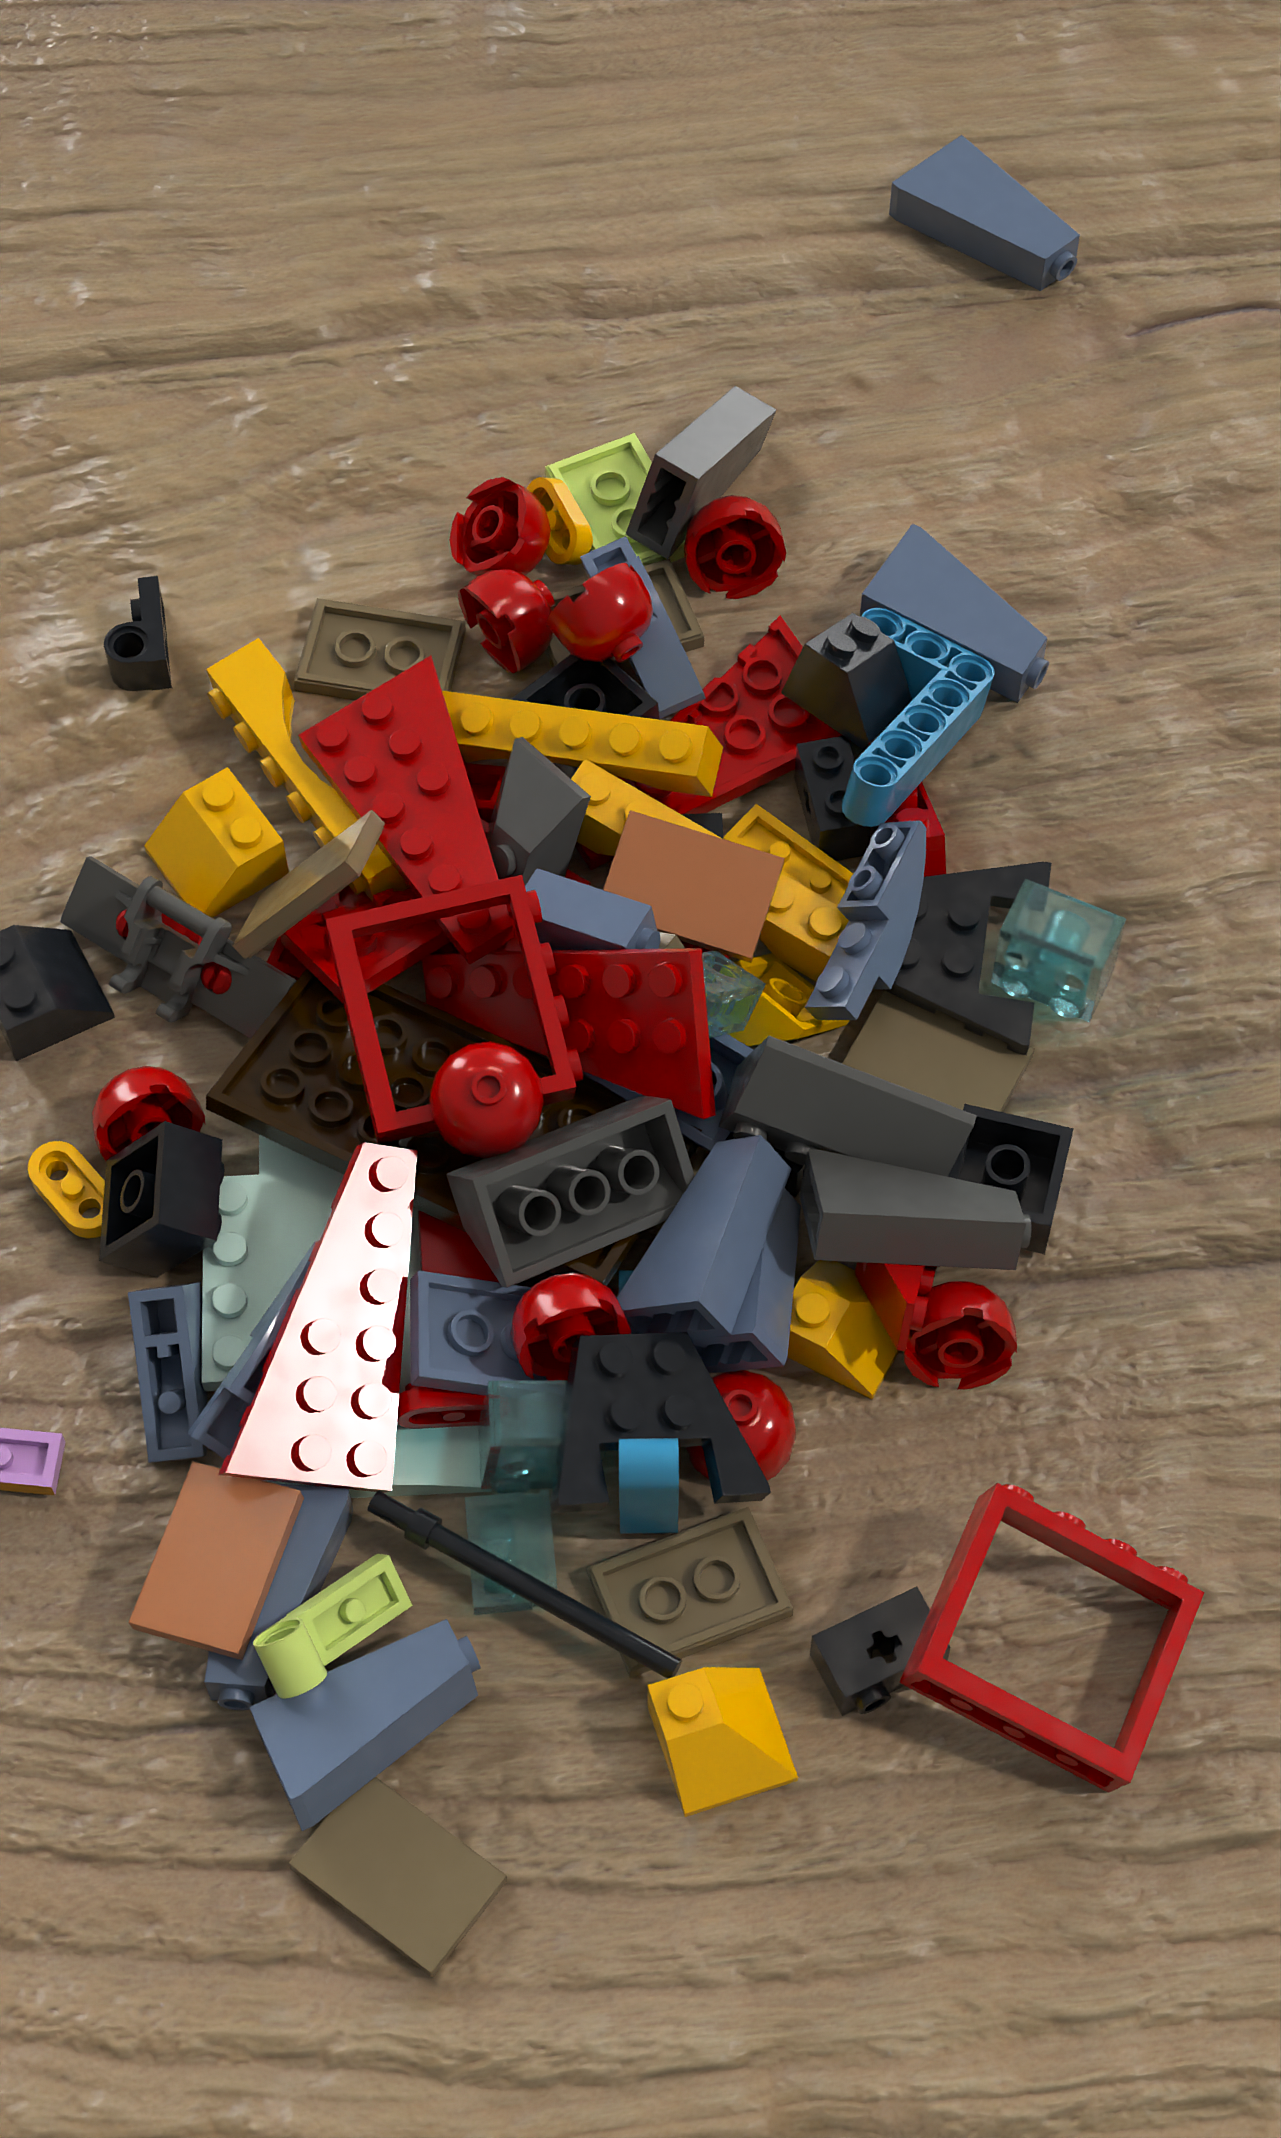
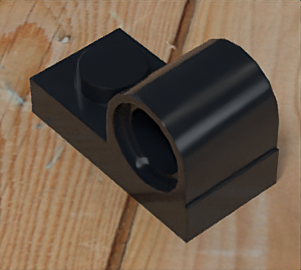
M158 576L138 578L139 598L130 599L133 622L116 625L109 630L104 639V649L113 682L119 688L126 691L172 688L165 609Z

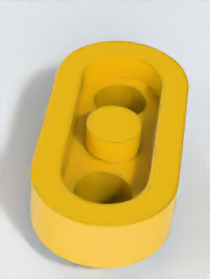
M545 477L535 478L530 482L527 489L538 498L549 518L551 532L549 544L545 551L547 556L556 564L578 565L582 563L580 556L589 553L593 544L589 523L567 485L562 480Z
M52 1141L38 1147L32 1153L28 1162V1174L36 1192L72 1233L83 1238L101 1236L104 1179L84 1156L67 1142ZM58 1170L68 1172L61 1180L50 1179V1176ZM89 1208L100 1209L99 1214L94 1218L82 1217L83 1213Z

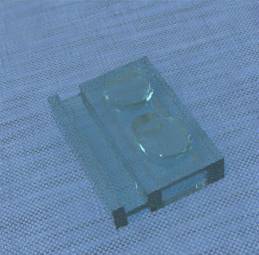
M540 1490L539 1494L523 1495V1492L465 1497L468 1540L557 1589L549 1490ZM470 1569L474 1615L533 1610V1607H536L535 1604Z

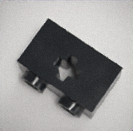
M844 736L796 744L794 779L811 842L835 861L864 856L870 844L871 827L852 822L842 811V802L855 763L850 742Z
M917 1586L812 1636L810 1656L842 1716L858 1709L860 1714L872 1712L891 1699V1692L904 1687V1685L899 1683L930 1611ZM949 1644L943 1656L947 1661L951 1648ZM879 1649L883 1656L893 1653L892 1663L886 1664L882 1657L871 1659L873 1650Z

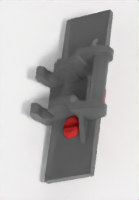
M92 856L86 857L61 916L60 922L128 963L121 974L112 976L109 986L123 994L139 987L147 990L166 1002L158 1006L156 1014L168 1022H175L189 1014L192 1005L195 1004L251 1039L297 981L256 955L244 959L232 946L234 942L228 939L232 925L227 920L221 917L213 919L163 889L162 881L154 876H148L138 885Z

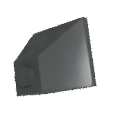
M523 737L514 740L489 822L487 842L498 879L522 875L526 886L537 868L565 877L591 796Z

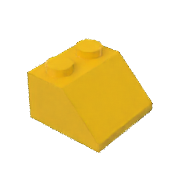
M228 767L184 791L144 845L145 851L180 899L211 918L289 873L282 838Z

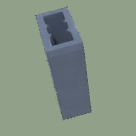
M962 135L892 182L889 215L896 221L1039 291L1055 280L1061 281L1065 279L1077 264L1076 256L1080 234Z
M913 523L862 593L860 617L868 609H887L983 657L994 667L995 675L990 689L1016 703L1020 701L1029 687L1036 689L1040 685L1048 670L1049 661L1044 659L1047 637L924 529Z
M761 1135L720 1141L714 1145L617 1296L631 1334L687 1332L690 1339L732 1334L791 1172L788 1164Z
M786 1189L783 1191L732 1334L691 1339L709 1373L780 1367L786 1363L789 1348L801 1205Z
M275 1483L300 1490L304 1500L243 1660L211 1651L208 1653L204 1682L210 1699L218 1701L220 1706L232 1710H250L249 1707L254 1705V1703L257 1704L274 1696L275 1689L258 1656L253 1641L260 1633L320 1592L352 1521L353 1506L349 1489Z
M447 1619L328 1671L327 1676L320 1684L301 1695L286 1699L275 1695L249 1707L261 1740L301 1831L318 1823L478 1696L472 1672L481 1669L476 1653L467 1636L457 1640Z

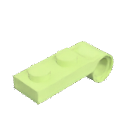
M376 1554L260 1633L253 1641V1645L278 1697L282 1699L292 1698L320 1684L327 1676L324 1666L413 1605L390 1556Z

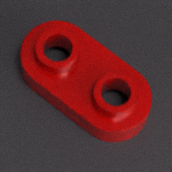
M409 1383L405 1386V1391L399 1394L397 1422L400 1426L411 1429L487 1425L503 1420L510 1414L509 1399L415 1386Z

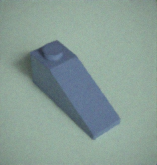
M201 1282L146 1288L128 1292L148 1462L206 1456L207 1447L187 1434L207 1405V1391H204L202 1386Z

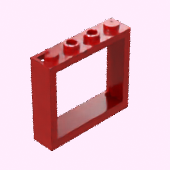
M522 875L326 919V934L378 1144L438 1131V1127L433 1120L430 1104L396 1112L356 951L354 938L509 903L553 1072L552 1076L540 1078L544 1098L543 1106L574 1099L576 1091L575 1081L583 1080L582 1066L577 1049L566 1048L562 1029L570 1027L565 1000L562 994L553 996L548 977L556 974L553 953L549 942L541 944L539 942L535 923L542 922L539 899L535 890L526 892Z
M996 1483L981 1494L975 1503L899 1683L1108 1793L1131 1783L1205 1592L1188 1584V1578L1178 1570L1166 1566L1156 1567L1137 1557V1551L1129 1544L1116 1539H1103L1086 1530L1085 1523L1076 1516L1061 1511L1052 1512L1033 1502L1034 1497L1025 1489L1011 1484L1001 1485ZM1000 1521L1168 1609L1114 1748L943 1658Z

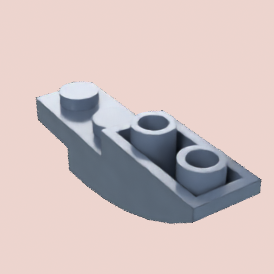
M622 537L580 556L589 578L619 563H627L629 567L632 565L643 580L651 596L653 615L647 631L640 637L643 647L632 657L628 658L642 688L658 702L659 718L661 719L706 699L660 597L627 537Z
M921 821L880 823L878 829L872 835L870 844L855 873L851 876L848 887L837 906L849 921L840 934L838 943L823 972L818 977L816 986L805 1006L816 1020H857L873 989L892 988L912 937L923 887L926 859V826Z
M316 1241L251 1332L250 1336L253 1339L187 1432L191 1437L224 1459L231 1453L241 1429L238 1427L246 1407L252 1403L263 1376L262 1369L293 1295L296 1289L300 1288L310 1265L308 1260Z

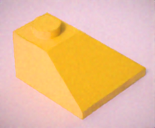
M773 953L753 957L751 963L740 960L723 964L705 993L708 1023L746 1046L760 1045L768 1036L782 1041L799 1039L846 1026L850 1020H816L805 1008L815 987L783 961L776 958Z
M818 1260L800 1277L793 1291L788 1358L873 1399L900 1350H897L858 1282L855 1270L837 1261Z
M703 1667L647 1685L648 1710L684 1817L798 1781L797 1772L760 1668Z

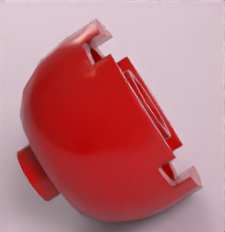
M504 477L489 479L473 489L466 497L472 503L467 508L465 514L462 515L457 512L455 515L449 539L452 557L457 563L464 566L466 571L476 576H480L490 570L510 569L527 575L541 561L549 544L551 528L547 512L538 498L522 485L516 484Z
M729 495L712 500L696 513L687 527L684 553L689 575L701 590L711 594L710 589L716 592L728 591L726 598L740 599L756 595L773 584L778 577L777 570L781 566L782 560L785 562L786 548L781 527L776 517L765 505L746 496Z
M619 563L601 571L582 583L586 591L577 597L574 602L567 595L552 610L546 621L560 643L572 655L584 661L602 662L615 657L617 662H623L643 647L640 637L647 631L653 615L651 596L643 580L632 565L629 567L627 563Z
M510 569L490 570L470 581L468 585L458 592L459 605L470 629L479 625L487 638L480 644L489 656L507 672L514 674L527 668L548 648L554 633L546 621L552 612L551 607L555 605V601L550 590L542 581L536 580L532 582L523 573Z
M490 1041L469 1044L450 1055L435 1074L430 1093L433 1120L443 1139L461 1153L480 1158L494 1157L497 1154H504L524 1145L538 1127L544 1103L541 1079L529 1060L511 1046Z
M142 1066L132 1068L113 1077L101 1089L92 1111L94 1138L100 1154L106 1161L164 1121L200 1132L203 1123L205 1124V1114L195 1094L181 1077L160 1067Z
M578 1273L551 1276L538 1282L524 1293L515 1308L511 1330L513 1346L526 1376L533 1380V1373L538 1376H546L548 1384L553 1386L567 1385L572 1344L580 1336L631 1333L625 1314L612 1290L591 1276Z
M950 1281L933 1286L929 1293L922 1296L929 1298L922 1332L910 1330L906 1351H904V1362L913 1376L927 1385L939 1387L938 1379H961L958 1390L972 1389L990 1384L1008 1372L1012 1366L1011 1356L1014 1352L1017 1353L1016 1328L1005 1302L995 1292L984 1285L969 1281Z
M747 1370L721 1372L711 1377L766 1480L768 1481L775 1477L790 1460L796 1440L794 1411L784 1391L765 1375ZM701 1446L685 1447L694 1468L709 1479L703 1448Z

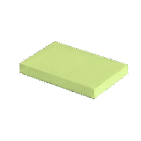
M635 433L545 466L546 478L562 480L590 525L593 536L590 552L626 536L636 556H639L645 566L665 560L666 558L625 535L652 464ZM685 540L673 555L668 558L671 562L685 557Z

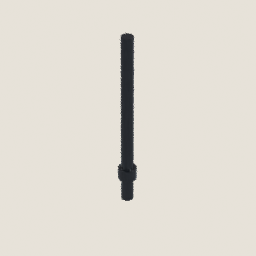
M377 1491L372 1497L367 1511L404 1531V1538L424 1550L429 1546L435 1548L667 1679L675 1677L682 1663V1659L445 1528L442 1526V1519L423 1508L415 1511L381 1491Z

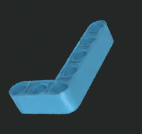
M882 608L868 609L863 612L861 617L872 620L878 625L882 633L895 641L912 701L856 759L842 802V811L852 822L869 827L884 823L977 722L983 712L995 675L994 667L983 657L893 611Z
M619 1270V1293L634 1270ZM678 1438L619 1439L620 1534L678 1533Z

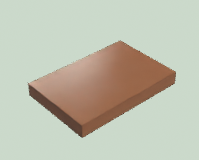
M630 810L603 890L652 906L657 931L675 934L680 941L751 963L785 858Z
M192 1461L128 1623L137 1631L243 1660L303 1503L304 1496L300 1490L260 1479L218 1475L219 1468Z

